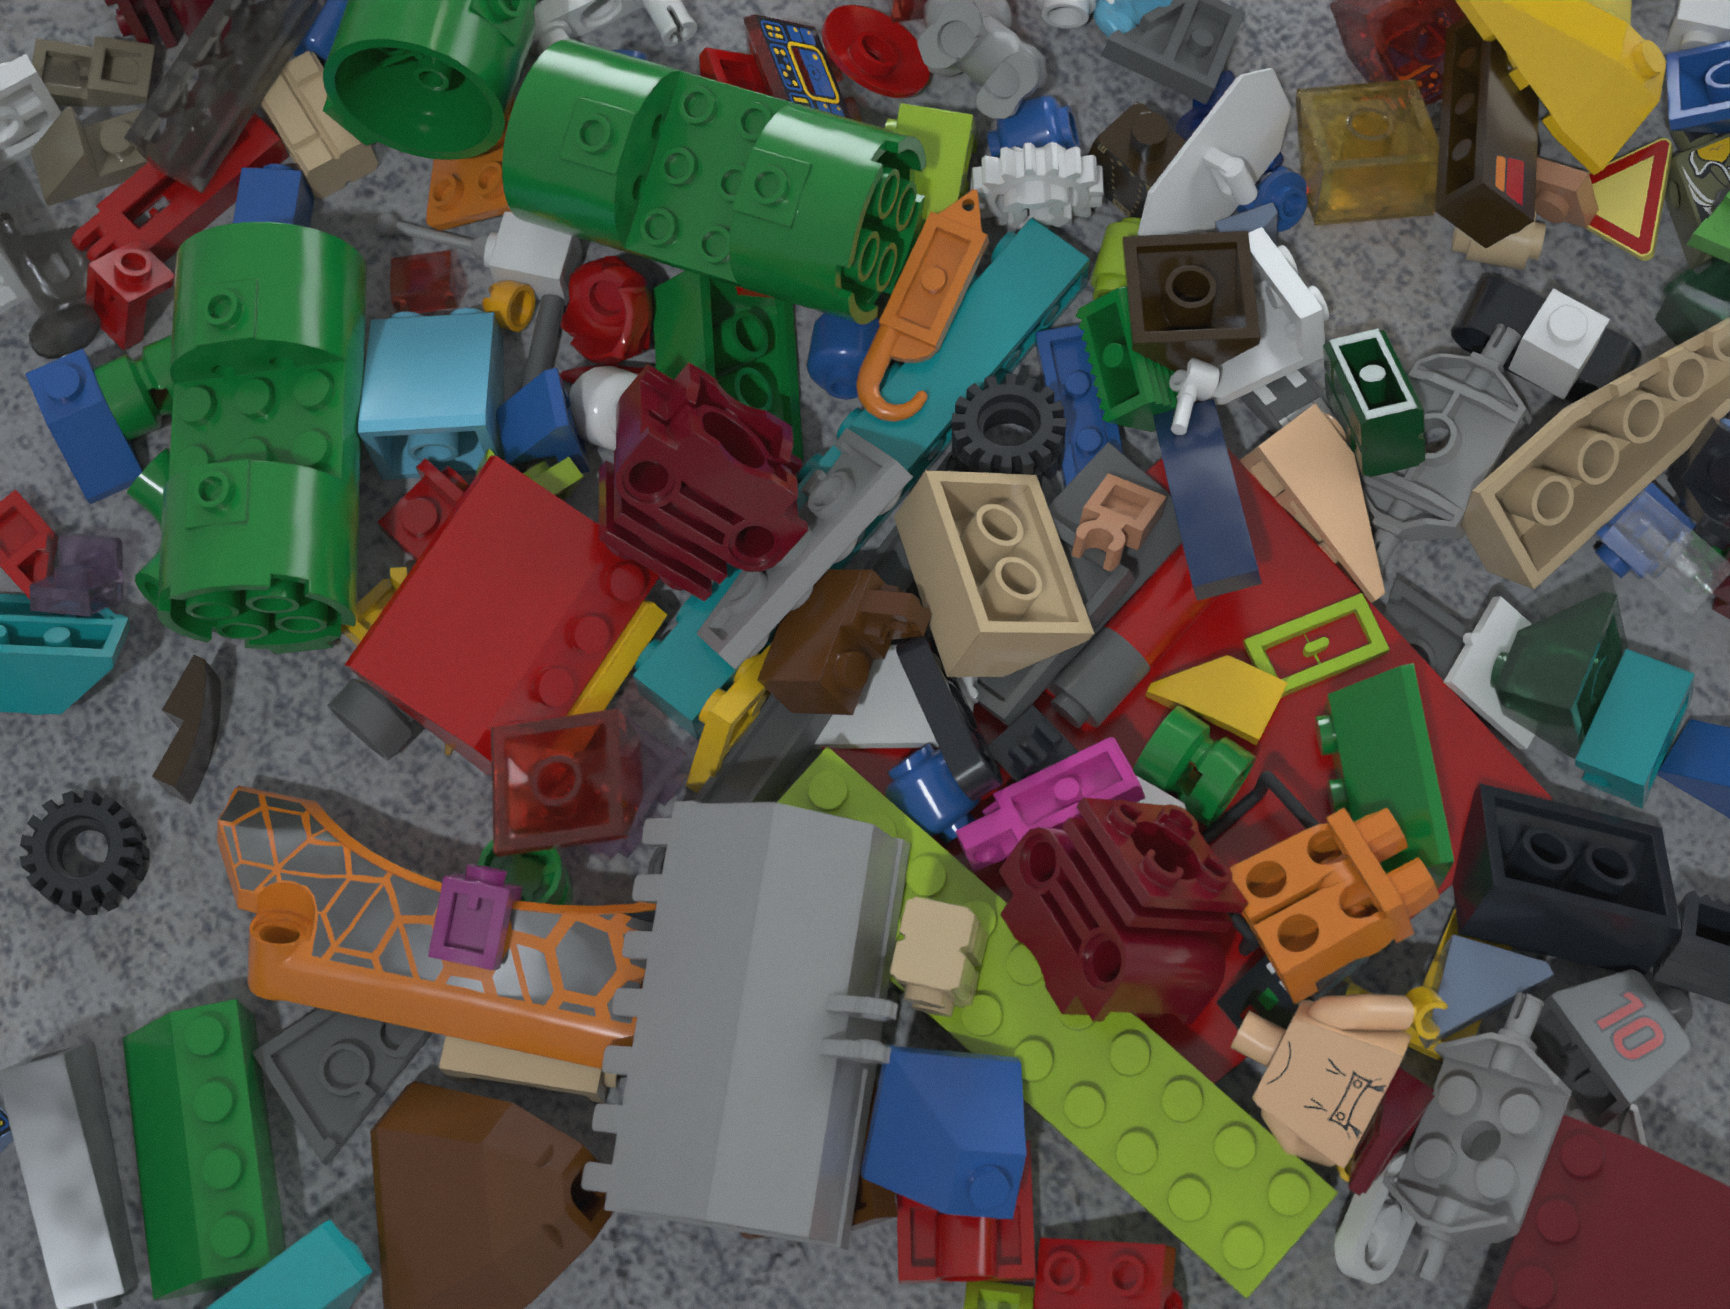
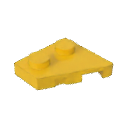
M771 644L761 654L757 653L753 657L746 659L735 674L734 684L727 691L721 688L716 689L703 706L699 715V721L705 725L685 785L694 792L698 793L708 778L716 775L722 766L725 755L743 737L760 713V708L771 693L757 679Z

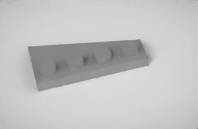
M848 428L845 429L834 444L842 454L829 472L826 474L822 470H815L801 489L809 499L799 511L798 516L808 523V532L774 567L761 572L742 570L696 633L735 670L745 659L753 657L765 646L769 633L789 611L799 608L807 601L813 591V585L833 563L843 560L852 552L857 543V537L878 515L886 513L896 504L900 498L902 488L913 478L897 460Z

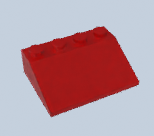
M491 455L351 654L345 666L483 773L521 784L659 577L655 572L632 559L624 560L617 557L599 540V524L499 457Z

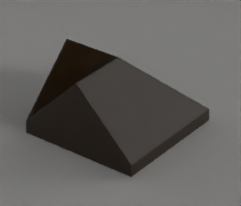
M1248 231L1123 237L1122 248L1133 351L1176 372L1180 369L1187 371V363L1191 358L1199 359L1217 367L1259 345L1261 337Z

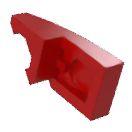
M15 489L0 501V567L32 603L39 608L45 603L48 594L59 537Z

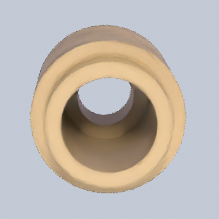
M1535 209L1534 222L1486 249L1455 227L1451 251L1464 253L1465 260L1524 270L1527 259L1538 260L1540 257L1546 224L1535 222Z

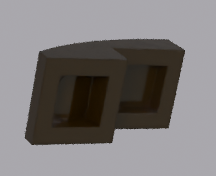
M193 655L162 709L179 730L152 775L168 794L189 804L192 803L210 763L217 738L221 712V680L206 660L196 655Z

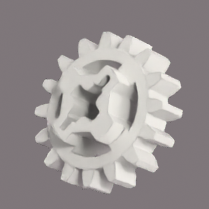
M1051 142L1039 148H1035L1032 143H1025L1023 149L1015 146L1010 149L1004 147L1000 149V158L984 156L981 158L982 167H973L971 170V190L976 189L978 191L981 218L995 216V225L997 226L1008 224L1017 230H1021L1031 217L1047 229H1049L1050 225L1056 227L1068 226L1072 224V216L1088 218L1091 216V207H1101L1102 195H1104L1103 167L1097 166L1094 155L1081 157L1080 148L1076 146L1066 150V148L1057 145V143Z

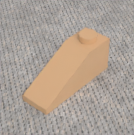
M1315 403L1239 461L1372 603L1385 594L1355 454L1346 444V434L1339 422L1331 415L1323 413Z

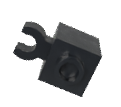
M1034 705L988 745L1003 781L1008 786L1079 752Z

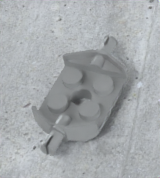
M1497 324L1495 331L1481 354L1474 351L1470 356L1438 353L1417 360L1407 377L1424 409L1425 432L1422 435L1433 428L1450 430L1451 437L1448 444L1442 450L1436 453H1425V461L1420 463L1419 466L1370 478L1369 476L1362 475L1357 464L1365 504L1375 517L1372 521L1373 526L1376 528L1373 540L1381 574L1398 543H1403L1405 539L1408 541L1463 538L1466 532L1462 528L1461 522L1464 519V513L1472 490L1490 475L1521 420L1530 425L1532 418L1526 406L1502 375L1504 372L1503 365L1516 343L1521 339L1520 334L1510 327L1506 329L1505 325Z
M1516 992L1515 1000L1504 1029H1499L1498 1034L1489 1032L1436 1044L1434 1050L1444 1061L1433 1087V1095L1435 1097L1420 1120L1397 1181L1395 1182L1386 1176L1383 1179L1382 1183L1413 1219L1423 1227L1420 1233L1423 1238L1412 1267L1408 1271V1275L1421 1282H1427L1429 1285L1437 1286L1438 1277L1450 1248L1459 1251L1461 1244L1499 1243L1519 1234L1572 1091L1536 1055L1537 1046L1530 1040L1540 1011L1544 1007V1002L1532 995L1527 994L1526 996L1524 993ZM1488 1130L1499 1131L1500 1145L1496 1153L1486 1160H1473L1471 1147L1475 1138Z

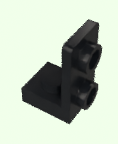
M1711 417L1667 480L1681 499L1677 507L1696 522L1693 531L1709 544L1726 551L1730 546V427Z

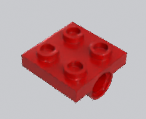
M1025 1140L1026 1159L1013 1219L945 1214L897 1193L899 1284L1035 1281L1031 1140Z
M1040 1237L1033 1309H1184L1182 1296L1173 1287L1176 1248L1166 1244Z

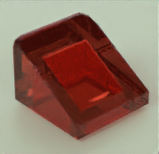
M451 250L391 258L390 297L396 313H424L458 308Z

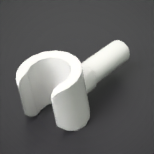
M1191 358L1187 363V371L1183 369L1177 370L1170 377V388L1178 392V402L1171 426V431L1174 434L1184 435L1187 432L1193 404L1196 399L1206 401L1214 394L1220 375L1219 369L1215 365Z

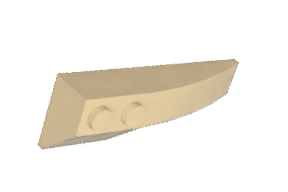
M1730 317L1562 409L1472 490L1461 526L1487 572L1535 589L1604 524L1608 523L1688 450L1711 417L1719 421L1730 411Z

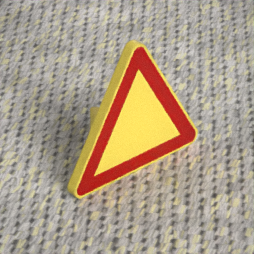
M1661 138L1609 162L1604 170L1595 175L1588 172L1599 210L1587 227V230L1641 261H1648L1655 254L1673 153V146L1669 139Z

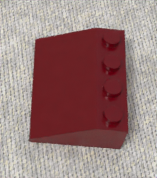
M1563 1115L1519 1234L1514 1236L1487 1309H1730V1186L1627 1137Z

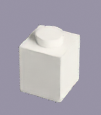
M505 211L499 231H492L488 236L484 251V265L490 269L494 283L500 280L524 283L532 287L535 300L541 301L543 295H555L565 301V306H567L569 301V276L579 266L583 252L578 237L522 221L512 212Z
M1553 288L1522 337L1509 370L1564 400L1593 354L1610 319Z

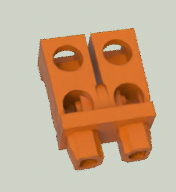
M1343 808L1326 817L1328 823L1308 828L1230 867L1233 875L1232 880L1249 903L1242 912V915L1249 924L1261 948L1264 949L1268 960L1294 1004L1319 991L1315 982L1355 959L1365 958L1379 952L1393 939L1398 943L1415 934L1409 917L1419 913L1440 898L1432 876L1419 858L1406 863L1388 874L1384 872L1379 864L1408 848L1405 836L1388 808L1362 817L1355 822L1352 821L1346 809Z

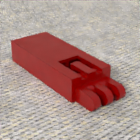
M231 92L97 204L96 207L99 212L73 234L71 243L80 252H87L86 258L93 262L137 240L164 263L178 251L180 245L186 239L205 229L236 202L242 167L263 168L268 164H281L289 158L287 150L281 138L234 92ZM163 197L170 203L160 212L155 207L150 209ZM150 209L148 212L151 218L139 227L134 221Z

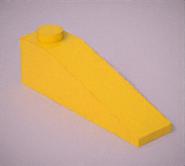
M1455 0L1483 40L1488 42L1499 41L1513 67L1508 75L1519 90L1529 85L1532 87L1550 112L1542 119V122L1552 136L1593 175L1604 170L1660 102L1667 61L1664 59L1659 47L1651 40H1645L1627 22L1585 0Z

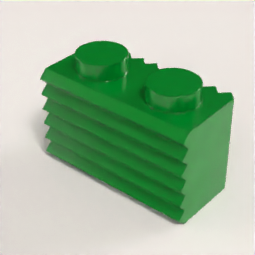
M1126 286L1116 288L1080 307L1075 316L1081 319L1078 328L1084 331L1081 339L1087 342L1084 351L1090 353L1087 361L1093 365L1090 374L1096 376L1093 383L1094 386L1099 388L1096 397L1102 399L1099 406L1100 409L1105 411L1102 420L1116 425L1154 432L1156 428L1153 415L1176 409L1178 392L1173 391L1169 385L1170 377L1175 372L1132 350Z

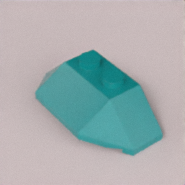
M0 594V712L28 713L30 715H61L114 668L131 629L129 618L122 614L116 615L108 607L88 597L47 596L45 603L37 608L26 595Z

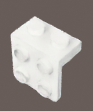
M1262 227L1248 233L1261 337L1260 343L1217 366L1220 374L1219 382L1214 394L1209 398V400L1214 399L1216 405L1226 404L1324 358V321L1329 319L1327 304L1315 286L1307 288L1298 276V269L1290 251L1284 245L1277 247Z

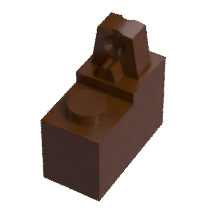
M873 569L827 570L813 585V591L807 601L799 608L789 611L780 621L757 681L791 713L853 715L862 690L867 683L874 659H885L892 639L923 637L932 614L927 608L921 606L919 599L915 595L903 593L897 586L887 585Z

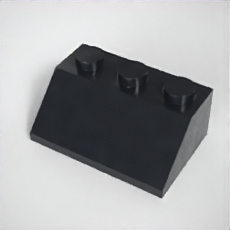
M1481 783L1474 791L1452 883L1459 934L1616 972L1633 969L1645 977L1681 931L1662 828Z

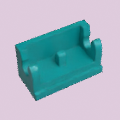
M1625 649L1576 756L1575 766L1585 771L1581 780L1596 789L1629 801L1631 805L1643 809L1658 776V771L1668 754L1692 700L1695 674Z

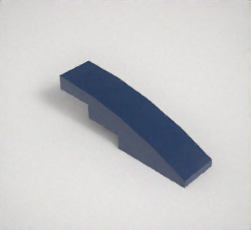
M1214 399L1193 404L1187 432L1184 435H1176L1171 431L1176 409L1153 415L1171 498L1197 601L1262 584Z

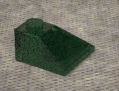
M1604 591L1518 630L1510 651L1502 650L1497 656L1492 669L1490 685L1496 691L1502 714L1573 759H1576L1625 649H1628L1617 594Z

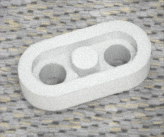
M1400 1151L1366 1194L1362 1193L1360 1196L1356 1193L1354 1194L1334 1240L1336 1262L1344 1275L1370 1284H1378L1385 1281L1395 1270L1416 1221L1382 1182L1385 1176L1395 1182L1397 1181L1408 1152Z

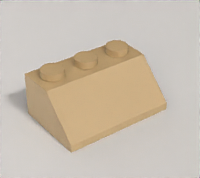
M925 470L894 515V519L923 607L927 608L932 614L929 625L946 676L1004 677L1088 641L1093 636L1094 631L1037 475Z

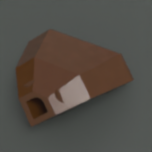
M414 1081L407 1084L370 1130L384 1309H524L595 1240L614 1213L604 1210L607 1193L582 1188L581 1183L585 1164L587 1162L600 1163L594 1155L580 1142L512 1102Z

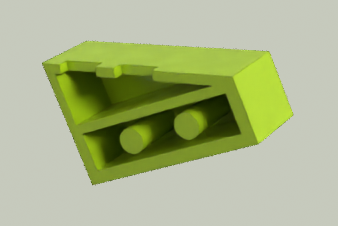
M900 103L897 120L887 119L885 129L913 136L921 142L924 148L926 166L922 172L915 170V184L917 194L925 196L922 218L927 220L930 211L939 214L968 193L969 182H966L969 163L971 153L977 152L979 133L973 114ZM881 292V294H880V295L890 296V297H891V294H889V293Z

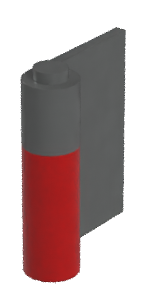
M1109 442L1048 505L1053 518L1076 533L1080 525L1083 507L1108 473L1167 496L1162 517L1140 549L1137 551L1124 545L1120 564L1130 570L1136 582L1094 630L1093 636L1084 642L1046 688L1055 696L1051 701L1052 706L1065 720L1076 728H1080L1085 722L1095 728L1099 727L1220 596L1197 601L1171 495Z

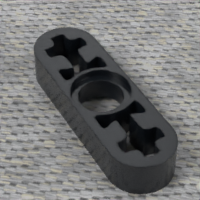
M926 630L923 637H912L896 646L898 658L946 764L964 794L974 802L1003 785L1000 770L957 678L946 676L933 636Z

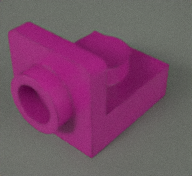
M467 864L465 874L444 876L428 957L493 971L500 969L512 904L514 901L521 900L523 886L505 883L507 871L474 864Z

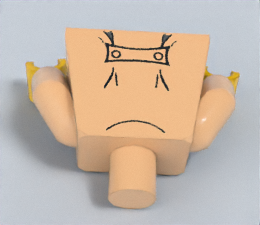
M1426 986L1415 987L1404 996L1384 994L1322 996L1315 1002L1302 1000L1287 1030L1249 1011L1230 1048L1268 1067L1252 1099L1261 1108V1117L1286 1153L1296 1155L1304 1161L1325 1167L1335 1165L1339 1176L1344 1181L1349 1182L1352 1165L1351 1158L1353 1157L1354 1150L1400 1065L1409 1044L1411 1035L1403 1030H1407L1412 1026L1422 1038L1428 1040L1435 1039L1441 1029L1433 1020L1423 1016L1428 1010L1433 1008L1445 1010L1448 1008V1005L1431 988Z

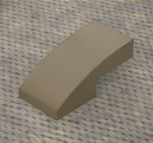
M95 36L93 47L36 38L32 65L57 105L86 107L135 105L148 103L156 50L153 44Z

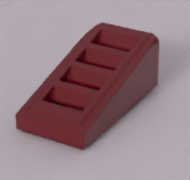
M1400 1067L1397 1068L1353 1153L1348 1189L1359 1196L1362 1193L1366 1194L1408 1142L1435 1097L1433 1095L1434 1089Z

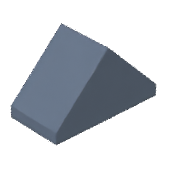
M1453 934L1442 948L1432 985V990L1448 1005V1008L1445 1010L1433 1008L1425 1013L1424 1017L1433 1020L1441 1031L1435 1039L1430 1040L1419 1035L1422 1044L1427 1049L1514 1002L1516 992L1527 995L1538 990L1554 973L1547 962Z

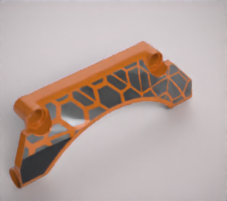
M238 785L233 790L226 808L217 821V843L237 908L257 913L249 927L247 976L248 987L256 996L267 1000H284L602 1069L604 1051L607 1046L632 1047L637 1018L622 1017L612 1013L614 994L618 988L642 989L647 961L623 957L622 948L625 934L628 931H652L657 904L640 902L587 906L514 901L500 969L493 971L428 957L442 887L441 882L398 866L367 849L339 827L317 801Z

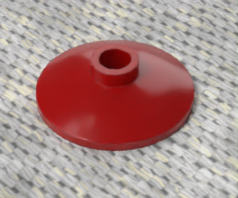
M842 5L833 9L824 20L822 39L828 54L849 78L862 87L886 97L908 98L918 94L928 82L930 71L922 60L918 41L905 27L888 15L866 6Z

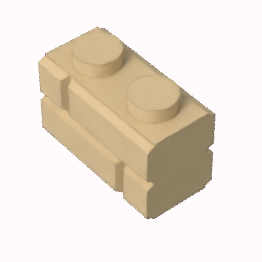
M307 51L286 62L284 68H275L253 80L251 88L263 113L276 134L281 138L299 171H302L315 198L323 199L345 187L346 182H354L373 172L379 164L372 149L373 144L365 146L322 111L327 98L323 84L324 68L315 53Z
M919 897L906 900L899 930L905 939L896 943L890 973L905 989L903 999L912 1002L913 1009L934 1015L952 1017L954 1006L965 1008V1006L973 1005L979 974L975 971L974 967L982 965L988 935L970 908Z

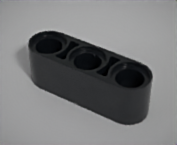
M1494 276L1481 277L1451 329V337L1462 349L1471 354L1473 351L1479 354L1482 353L1497 324L1505 325L1506 329L1508 327L1514 329L1520 334L1522 339L1546 299L1502 278ZM1606 328L1593 354L1565 399L1574 403L1636 369L1642 359L1639 347L1623 335ZM1520 339L1516 343L1512 352L1510 353L1508 359L1503 365L1504 370L1524 380H1527L1522 376L1509 370V366L1521 342Z

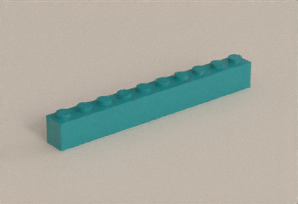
M1032 217L1018 233L1009 231L1005 234L992 253V263L980 277L974 274L938 353H935L931 359L920 363H904L903 365L895 363L885 372L879 385V392L882 398L887 403L898 405L910 401L918 391H924L927 393L928 398L920 411L909 419L891 422L880 420L868 413L866 409L862 410L858 407L851 411L840 425L836 435L838 439L845 429L848 428L897 460L913 478L902 488L900 498L896 504L886 513L878 515L857 537V543L852 552L843 560L833 563L828 570H843L911 492L925 470L929 471L952 444V413H955V403L961 396L966 399L967 388L976 383L983 391L984 378L993 375L996 377L997 384L1002 385L1006 381V374H1012L1035 347V332L1049 330L1087 286L1090 258ZM834 444L824 456L821 453L813 455L800 471L797 478V483L799 484V497L797 498L798 513L809 499L801 491L815 470H822L827 474L842 454ZM727 563L728 576L721 584L713 582L712 594L704 602L691 595L682 605L676 616L678 624L663 641L659 638L654 639L645 647L635 663L637 671L633 674L639 694L697 740L700 738L705 725L699 721V715L703 706L716 689L721 688L727 691L734 684L733 680L738 668L735 670L696 634L742 572L741 569ZM779 623L769 633L768 641L758 652L759 654L772 643Z

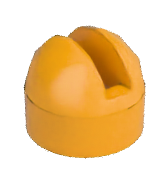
M500 280L488 288L491 295L490 298L485 297L482 300L484 312H494L500 328L514 332L522 331L529 324L535 308V294L532 287L512 280Z

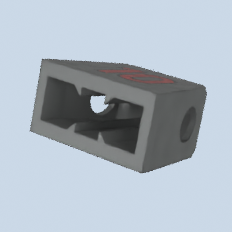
M1630 969L1563 989L1550 995L1544 1001V1007L1540 1011L1531 1039L1559 1078L1572 1091L1571 1095L1594 1126L1604 1128L1642 1096L1692 1049L1691 1040L1681 1026L1691 1021L1693 1009L1687 996L1678 988L1667 987L1656 993L1640 972Z

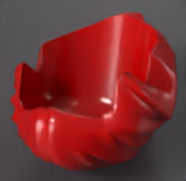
M605 256L604 258L592 260L576 267L575 271L569 276V304L562 315L560 327L573 338L570 344L584 359L596 364L618 363L637 356L642 351H647L651 343L650 329L653 318V299L647 286L648 281L644 276L616 256Z

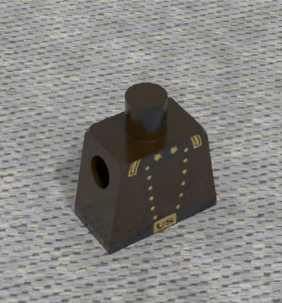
M1134 103L1098 135L1088 155L1096 157L1097 166L1103 167V196L1127 217L1141 219L1148 191L1185 145L1186 141L1168 126V122L1162 115L1152 112L1143 103Z

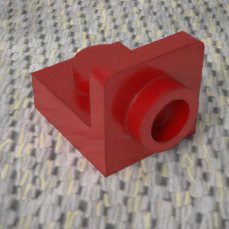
M134 240L88 264L84 313L124 351L143 341L147 300L171 288L174 284V273L140 241Z
M426 458L416 466L421 480L377 521L381 531L415 562H417L469 487L468 483L454 469L445 466L439 471Z

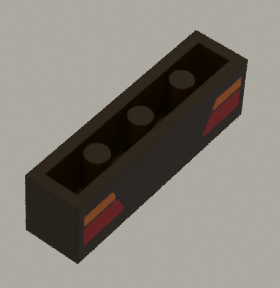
M1465 16L1446 28L1435 212L1486 249L1534 222L1539 97L1530 85L1519 90L1508 75L1513 67L1499 41L1488 42L1483 40L1470 20Z

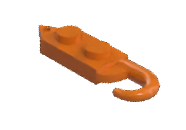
M976 189L968 192L939 214L930 211L879 320V328L859 369L856 389L859 401L866 411L880 420L897 422L909 419L920 411L928 398L926 392L918 391L910 401L904 404H890L882 398L879 392V385L891 359L904 363H920L931 359L935 353H938L989 244L988 234L982 232L979 197ZM968 204L974 206L971 211L964 210V207Z

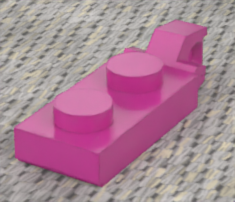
M1109 737L994 793L996 801L983 810L984 817L955 831L970 865L976 871L1008 858L1020 839L1030 829L1037 827L1063 829L1062 826L1069 817L1083 818L1076 808L1083 797L1108 800L1123 799L1130 802H1139L1146 797L1139 780L1115 738Z

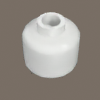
M612 366L594 367L581 374L572 385L569 393L571 403L569 408L573 412L577 434L584 441L612 451L616 449V404L623 392L638 376L637 374Z

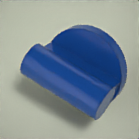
M1279 166L1256 186L1258 194L1254 201L1246 205L1239 204L1236 208L1238 213H1242L1273 202L1278 212L1277 232L1286 231L1301 219L1306 210L1309 197L1308 186L1301 175L1289 171L1283 166Z

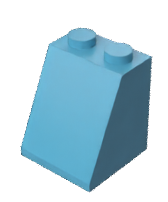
M461 308L454 310L450 315L423 316L415 312H398L391 315L389 319L371 320L358 418V434L382 480L421 478L416 466L424 458L439 471L445 466H449L460 476L476 475L478 465L487 449H490L495 456L504 461V452L496 417L497 409L504 403L503 336L494 312L485 313L474 308Z

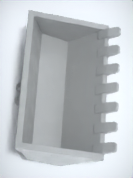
M675 801L672 818H648L644 823L642 843L652 847H666L662 874H638L634 880L632 899L641 903L657 904L652 931H628L624 937L623 957L647 961L642 989L618 988L614 994L612 1013L622 1017L637 1018L632 1047L609 1045L604 1051L603 1072L627 1076L622 1105L598 1103L595 1106L592 1129L594 1131L617 1134L612 1165L587 1162L583 1171L582 1188L607 1193L604 1207L606 1211L848 1250L877 1063L889 1064L891 1048L882 1045L880 1039L883 1022L896 1019L898 1003L888 1001L887 994L911 844L904 839L891 837L874 824L776 802L707 804L696 801Z

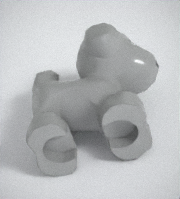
M926 0L924 4V23L926 29L918 40V48L924 64L928 66L930 72L944 77H952L965 72L974 83L981 86L976 97L977 109L984 115L998 119L1015 115L1022 101L1028 99L1035 91L1045 87L1047 78L1045 56L1035 46L1021 42L1017 34L1009 29L1012 25V16L1006 0Z

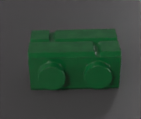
M1377 328L1331 339L1324 344V368L1327 372L1325 373L1326 397L1337 421L1346 434L1347 443L1355 454V459L1362 475L1369 476L1370 478L1416 467L1424 462L1425 439L1422 435L1425 432L1424 409L1385 330Z

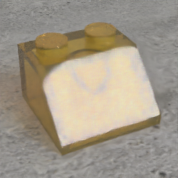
M1415 79L1297 89L1295 99L1300 173L1307 183V204L1314 225L1434 215L1439 141Z

